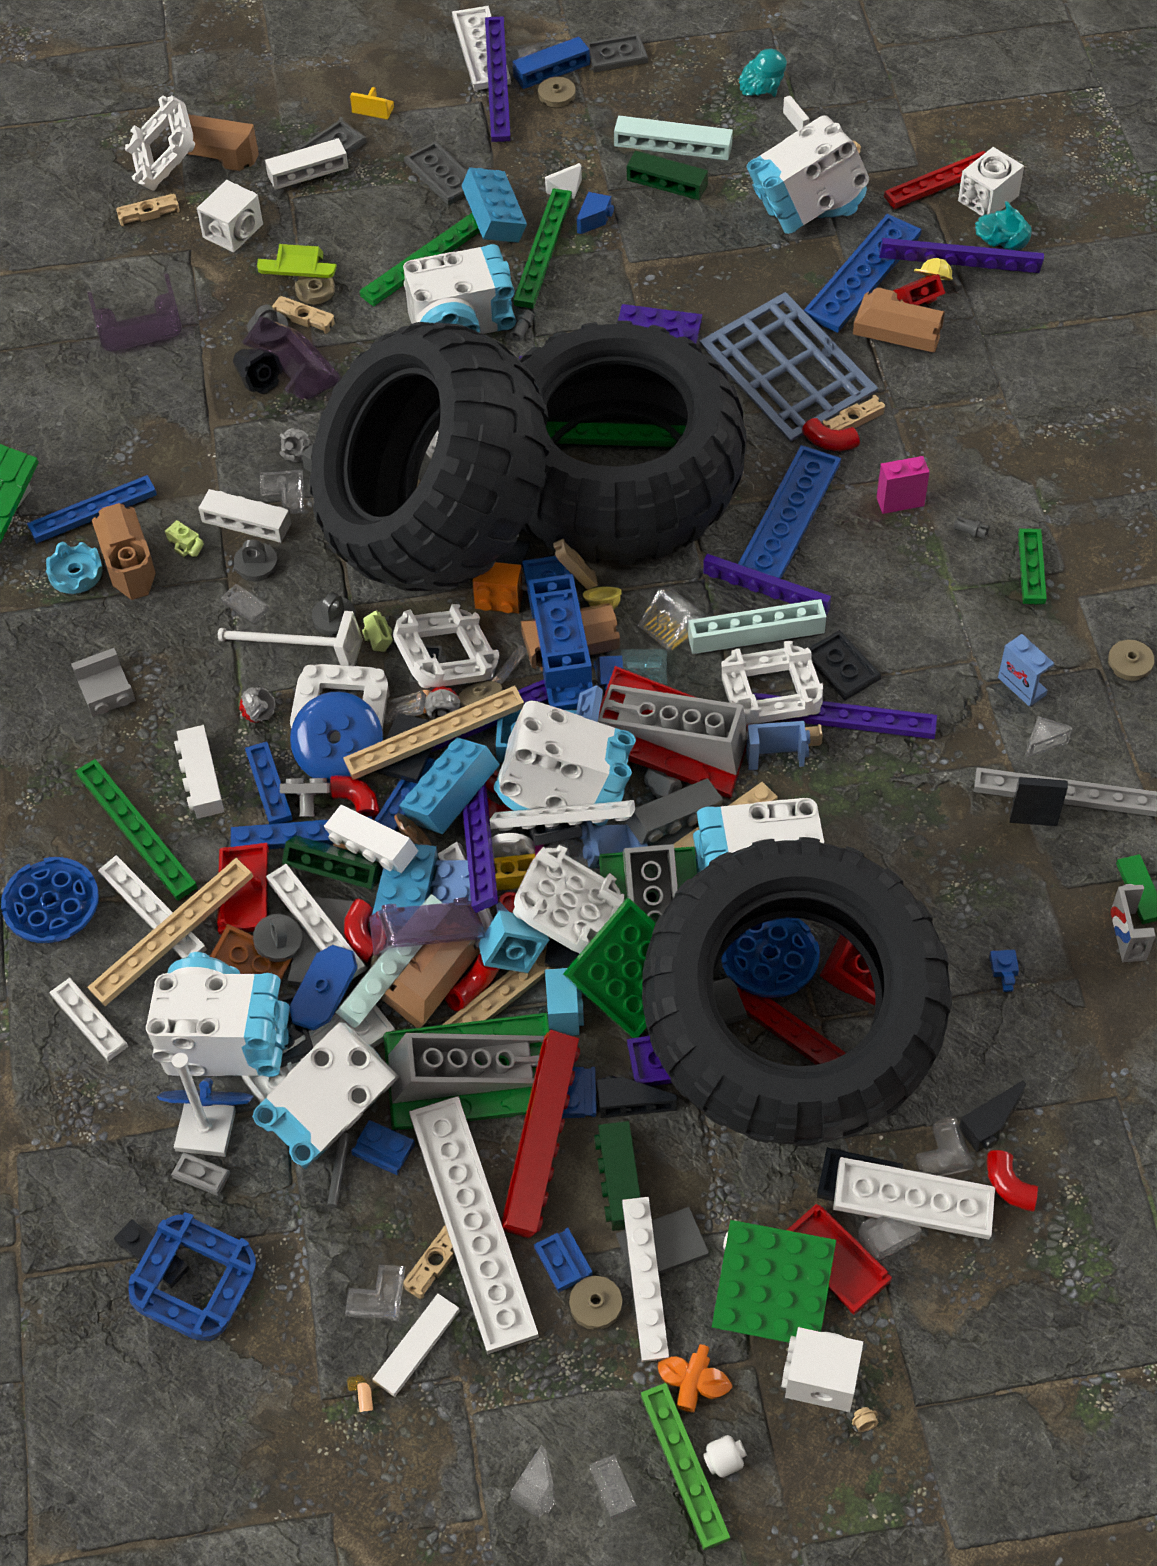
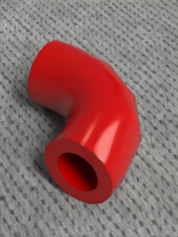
M818 418L808 420L802 427L804 436L815 446L825 450H850L858 447L860 444L859 435L854 427L841 430L825 427Z
M331 776L330 786L333 799H348L354 803L357 813L366 817L372 816L373 820L377 817L379 806L376 794L365 782L359 779L353 780L351 776Z
M356 899L350 906L344 919V935L347 943L363 962L369 964L374 952L381 946V943L376 941L368 931L373 908L365 901Z
M480 953L466 976L454 985L446 995L445 999L448 1006L457 1012L464 1009L472 1000L487 989L500 968L484 966Z
M1001 1150L988 1152V1179L992 1186L995 1187V1192L1008 1204L1034 1212L1038 1186L1022 1182L1016 1177L1013 1171L1012 1154Z

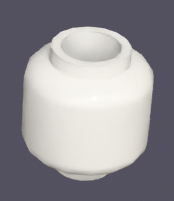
M725 1435L707 1444V1452L703 1454L712 1475L716 1473L722 1478L741 1470L744 1466L743 1457L747 1456L740 1440L735 1442L729 1435Z

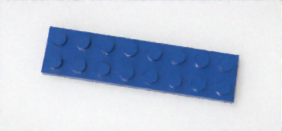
M886 214L804 309V312L814 322L838 333L860 308L864 294L867 292L869 294L872 293L899 262L897 259L879 258L882 238L916 241L921 236L922 229Z
M800 446L738 563L739 565L780 579L782 578L840 466L841 458L809 447Z

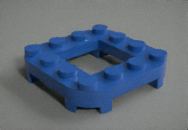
M183 1213V1215H175L166 1220L163 1219L159 1223L157 1231L134 1274L130 1276L129 1301L136 1311L192 1339L212 1341L227 1328L253 1278L256 1265L253 1250L245 1239L241 1238L238 1240L194 1219L192 1214ZM180 1245L227 1266L204 1310H200L157 1289Z

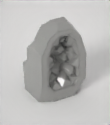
M651 768L646 770L644 775L645 784L656 798L659 799L681 790L682 784L680 780Z

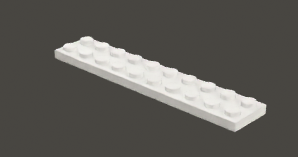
M457 1096L409 1111L487 1354L538 1338V1331L459 1097Z

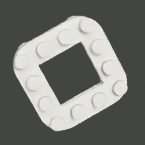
M172 95L170 97L162 96L158 99L160 108L141 129L135 125L130 131L133 133L131 141L125 145V150L132 154L136 170L132 179L152 191L157 188L164 178L168 177L170 172L181 163L186 154L195 147L186 105ZM170 125L172 134L168 137L170 146L154 162L150 144Z
M452 604L450 611L413 615L411 610H406L397 620L393 638L411 674L421 687L451 686L493 678L498 664L499 651L492 650L478 624L480 616L476 612L471 614L468 611L459 609V604ZM456 633L470 658L468 660L439 663L436 658L430 657L420 638Z
M784 641V648L741 655L740 648L731 651V656L722 661V681L729 703L743 705L746 725L814 715L820 712L823 702V684L819 683L809 648L803 649L793 646V641ZM785 670L790 671L797 694L756 700L755 695L751 692L747 676Z
M327 664L307 665L304 667L297 681L290 718L291 728L301 708L311 699L319 696L323 688L364 691L363 700L376 712L383 729L387 699L390 696L388 681L383 670L372 667ZM337 731L332 733L330 741L332 743L339 742L341 738L340 733Z

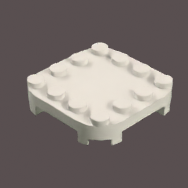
M558 845L557 848L545 849L543 847L531 862L515 895L513 913L528 925L580 954L623 903L624 894L620 893L619 888L614 883L617 879L609 873L604 878L565 855L568 848Z

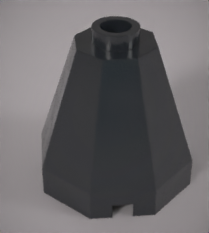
M241 349L235 353L233 364L244 386L249 391L266 394L278 386L279 379L277 378L279 374L282 375L283 367L278 355L260 349Z

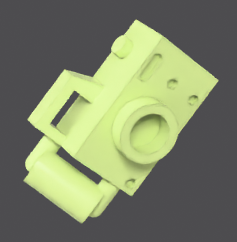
M177 520L165 530L167 540L175 544V552L183 557L187 554L192 557L198 556L204 545L198 533Z
M376 610L363 618L365 627L362 632L365 641L371 642L374 651L385 652L393 641L392 631L385 617Z

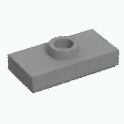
M183 1152L171 1175L174 1179L219 1196L230 1176V1171Z

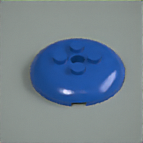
M346 692L321 694L307 702L295 717L290 735L292 753L301 769L312 778H327V783H330L331 776H351L343 757L383 741L382 726L373 708L361 698ZM335 731L339 732L341 735L340 741L332 743L330 741L331 734Z
M63 857L43 858L44 861L31 866L30 863L25 865L10 878L2 893L1 910L6 924L16 935L35 943H55L74 936L90 922L99 900L97 883L91 872L84 865L72 859Z
M799 918L776 919L759 924L740 935L724 952L721 962L728 977L747 993L764 998L785 997L802 989L815 975L820 958L819 945L810 932L811 929ZM765 956H772L774 958H769L767 960Z

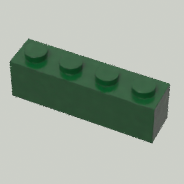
M635 150L627 164V181L700 200L708 186V170Z
M297 835L285 843L282 859L283 865L287 864L290 867L372 889L380 883L383 866L377 861L370 862L361 853L357 852L355 854L347 849Z
M629 1121L598 1125L599 1134L594 1135L596 1150H601L602 1158H597L599 1174H604L605 1182H601L602 1197L608 1198L609 1205L604 1206L606 1222H611L612 1231L625 1230L622 1200L640 1198Z

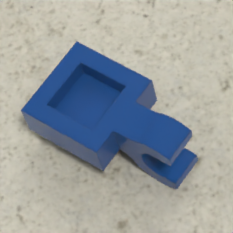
M1015 950L990 951L989 957L993 977H1001L1003 992L1013 991V985H1015L1014 976H1018L1019 973Z

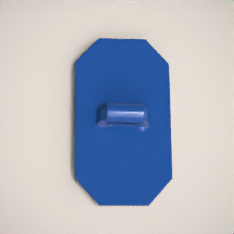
M331 945L316 953L290 1004L293 1024L314 1031L331 1022L358 968L353 951Z
M205 1078L200 1082V1091H197L202 1106H212L213 1104H248L254 1098V1095L242 1092L212 1091L213 1081L211 1078ZM185 1090L165 1091L157 1096L159 1100L169 1103L190 1104Z

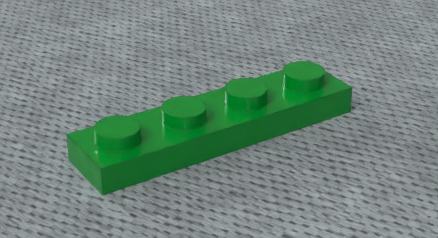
M1019 528L1018 543L1023 604H1045L1047 598L1041 529Z

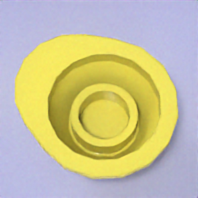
M933 258L927 260L921 269H914L915 273L924 276L939 274L941 280L951 281L953 279L951 267L943 259Z
M596 587L585 591L583 598L588 601L590 607L610 603L613 609H615L620 602L622 592L621 589L616 587Z

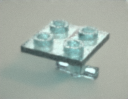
M621 649L624 670L667 686V650Z

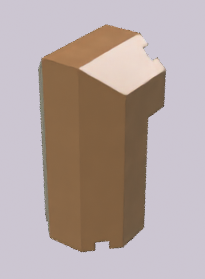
M188 114L195 147L187 154L218 159L219 162H222V166L225 169L240 171L247 164H249V167L255 164L259 153L253 124Z
M876 288L872 293L869 294L867 292L864 294L854 321L853 334L935 352L940 339V330L944 323L945 311L905 303L902 299L901 301L897 299V294L894 291Z
M118 503L101 508L98 518L94 517L92 523L112 585L129 599L133 600L149 595L156 573L135 509L130 506V509H127L124 504Z
M605 603L580 609L589 655L620 649L619 632H616L617 620L612 605ZM535 619L521 621L522 635L531 666L534 669H537L536 666H538L543 671Z
M442 920L406 965V968L402 970L380 998L416 1028H420L425 1024L480 952L479 947L474 948L473 945L476 941L470 934L454 923L450 927L446 926L445 924L448 921Z

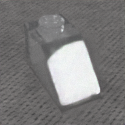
M881 1216L876 1220L870 1218L863 1222L859 1229L858 1239L862 1246L880 1262L919 1241L922 1230L917 1225Z
M542 1445L510 1492L511 1501L537 1518H540L543 1512L548 1513L556 1501L547 1451Z

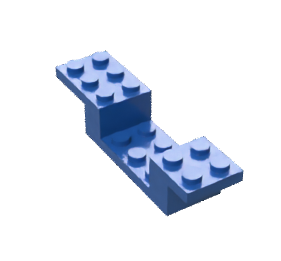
M556 556L522 561L532 618L535 619L542 655L543 676L549 706L562 710L577 709L579 694L592 688L593 684L592 666L573 574H570Z

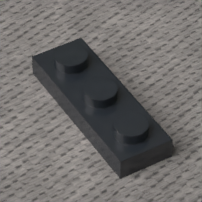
M131 1219L113 1239L120 1247L140 1262L153 1236ZM175 1255L162 1281L172 1289L190 1269L188 1264Z

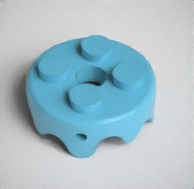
M60 542L56 546L55 553L46 559V573L50 584L58 591L66 594L82 593L89 590L98 583L103 571L97 549L95 547L92 549L83 542H80L75 547L68 546L66 542ZM75 568L80 569L76 573H70V571L74 570Z

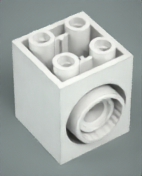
M992 147L962 171L958 201L981 216L1001 211L1006 207V201L1011 203L1019 196L1024 165Z
M228 180L197 207L203 238L233 253L263 225L258 195Z
M798 1327L797 1335L790 1338L787 1362L785 1363L781 1387L786 1388L785 1398L850 1412L863 1341L849 1339L831 1332H818Z

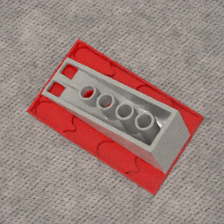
M615 666L600 706L598 722L620 730H626L634 735L636 742L628 756V761L663 772L669 777L690 784H695L708 778L721 796L731 799L747 744L748 725L745 722L743 705L696 698Z

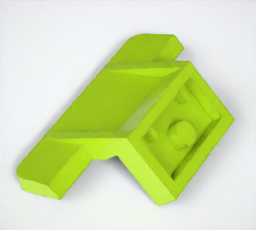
M279 244L277 260L258 259L257 268L261 274L331 278L335 274L337 265L318 263V260H323V251L318 246Z

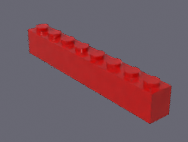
M550 1030L543 1037L501 1221L505 1232L530 1238L536 1232H539L542 1227L543 1217L540 1216V1213L548 1200L547 1182L551 1181L554 1173V1167H551L552 1159L557 1156L559 1150V1143L556 1142L557 1136L564 1127L563 1109L566 1110L569 1104L570 1095L567 1094V1091L575 1077V1071H572L573 1064L577 1062L580 1055V1048L577 1047L579 1038L554 1030Z

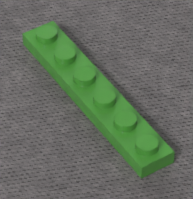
M664 1383L641 1392L642 1401L703 1550L705 1551L730 1541V1535L667 1384Z

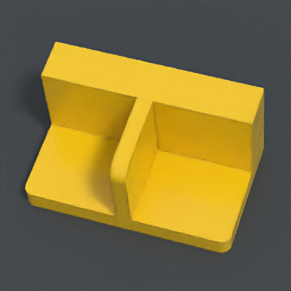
M375 87L371 88L368 95L353 92L350 95L352 113L388 120L394 108V101L377 97Z

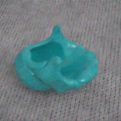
M764 49L755 59L749 61L748 65L743 69L742 75L738 78L742 94L746 96L756 94L759 96L769 93L775 97L786 69L787 61L785 56L776 49Z
M1008 201L1005 202V210L979 217V221L975 223L976 235L993 247L1000 245L1007 250L1018 251L1023 249L1030 241L1032 234L1031 226Z

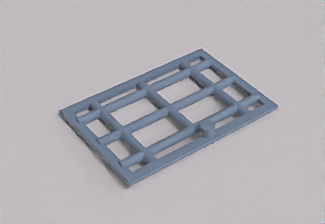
M786 292L700 340V344L722 366L727 374L790 442L803 435L802 427L806 422L800 417L798 412L817 402L822 407L824 412L814 418H818L823 423V420L827 421L833 418L840 411L878 391V387ZM784 303L792 312L786 315L778 306ZM772 311L778 320L761 330L752 322ZM798 318L824 345L822 351L794 324L793 320ZM784 325L807 348L806 351L790 360L766 337ZM746 326L752 335L740 342L733 344L726 337L739 328ZM719 340L726 350L720 352L713 343ZM758 340L781 364L764 375H761L740 352ZM733 356L755 380L749 383L727 358ZM812 356L836 379L835 382L819 391L795 367ZM835 356L850 373L844 376L830 359ZM786 371L810 395L792 407L769 383L770 380ZM857 379L864 389L858 391L851 381ZM761 386L780 406L783 412L777 414L755 389ZM844 387L851 396L832 407L824 397ZM791 418L798 427L792 430L784 420Z

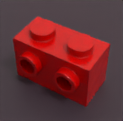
M939 274L925 276L893 290L897 294L899 301L902 299L905 303L918 306L924 302L925 304L932 303L937 300L938 296L945 294Z

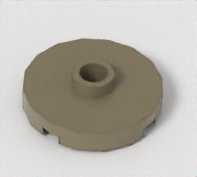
M564 77L548 78L542 81L538 88L540 101L542 103L545 102L549 107H564L571 100L573 101L576 95L574 83Z
M300 276L294 285L296 296L306 304L324 303L335 292V284L332 277Z
M1123 640L1112 646L1108 655L1109 667L1111 666L1112 670H1114L1113 673L1117 677L1136 681L1140 680L1141 677H1147L1151 673L1154 666V655L1152 650L1144 643L1137 640Z
M485 681L470 685L459 694L461 708L503 691L501 684L495 681Z
M591 1276L582 1279L575 1285L570 1294L569 1306L573 1318L581 1326L593 1330L594 1328L604 1329L615 1323L620 1316L623 1300L619 1288L613 1281L606 1277ZM593 1298L600 1299V1303L593 1304L591 1300Z

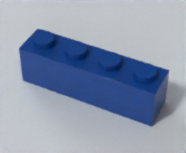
M576 37L513 60V77L523 89L542 83V81L548 78L558 77L590 65V50L580 37Z

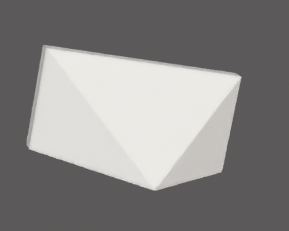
M578 163L546 176V193L551 195L553 188L572 191V199H574L582 181L581 164Z

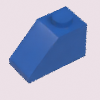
M588 192L577 217L578 234H583L606 225L608 218L612 217L614 205H611V196Z
M602 656L594 662L599 687L604 686V690L607 689L615 666L623 669L622 656Z

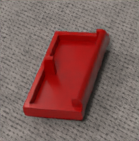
M267 843L219 849V872L237 858L254 876L217 908V926L220 935L224 932L227 924L247 933L254 932L256 925L261 919L267 917L268 881L266 876L268 875L269 852Z
M815 1204L787 1229V1231L836 1240L828 1290L853 1315L861 1310L892 1280V1277L888 1274L889 1272L821 1205Z

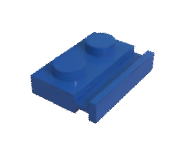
M573 1067L572 1071H575V1077L572 1085L568 1087L567 1094L570 1095L567 1109H563L562 1118L596 1117L595 1067H591V1069Z
M369 1120L358 1138L355 1148L351 1152L355 1157L398 1175L415 1142L413 1139Z
M569 1228L534 1244V1249L558 1293L577 1284L588 1276H593L592 1270Z

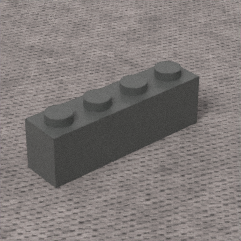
M707 778L635 808L633 815L627 819L626 824L641 845L649 841L653 843L668 833L674 834L682 827L697 824V811L704 807H720L723 799Z

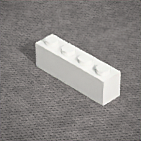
M339 138L265 160L267 175L275 190L348 168L347 154Z
M209 489L199 506L201 520L204 523L280 543L291 525L288 509L265 504L261 501L245 499L241 496L226 494L222 491Z
M204 725L176 731L178 740L174 741L177 755L182 754V759H179L178 762L181 773L186 772V778H182L185 792L190 791L191 795L187 797L189 810L195 811L197 819L223 813L224 808Z
M343 805L339 806L324 825L330 834L328 838L337 845L343 844L355 854L357 852L361 853L370 862H379L388 871L393 869L402 873L418 853V849L409 837Z

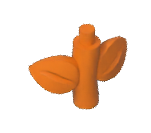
M699 1345L697 1353H692L689 1363L680 1357H669L658 1362V1371L662 1380L668 1385L680 1387L676 1407L686 1412H695L698 1392L707 1398L715 1399L725 1395L732 1388L730 1380L722 1371L708 1368L710 1358L707 1357L709 1347L706 1345Z

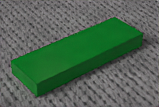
M1141 855L1117 859L1116 865L1125 885H1143L1144 887L1137 908L1141 923L1146 924L1157 921V891Z

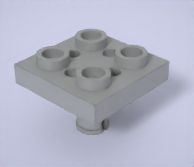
M304 778L286 779V783L280 784V793H297V795H300L299 816H315L314 795L316 793L331 792L330 783H327V778H312L310 783H304Z

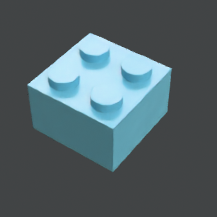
M499 910L478 945L484 966L528 973L548 943L549 937L528 925L522 919L517 918L514 913Z
M567 968L545 970L549 1031L554 1030L570 1036L579 1035V1026H584L582 993L563 975Z

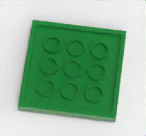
M627 898L563 975L631 1038H638L647 1027L642 1003L643 967L656 923L631 899Z
M730 1220L712 1328L789 1343L791 1336L797 1335L798 1327L821 1332L836 1240Z

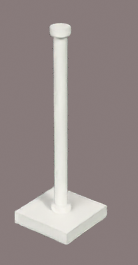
M344 611L336 638L227 631L226 628L218 630V640L223 642L227 639L333 646L339 663L343 666H355L363 640L353 611Z
M177 1053L172 1058V1064L174 1068L178 1069L190 1104L184 1103L174 1149L178 1152L225 1157L236 1113L235 1106L214 1104L212 1106H202L188 1068V1057L184 1053Z

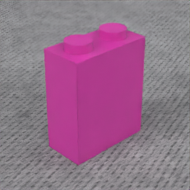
M923 456L881 463L877 500L882 514L925 505L930 472Z

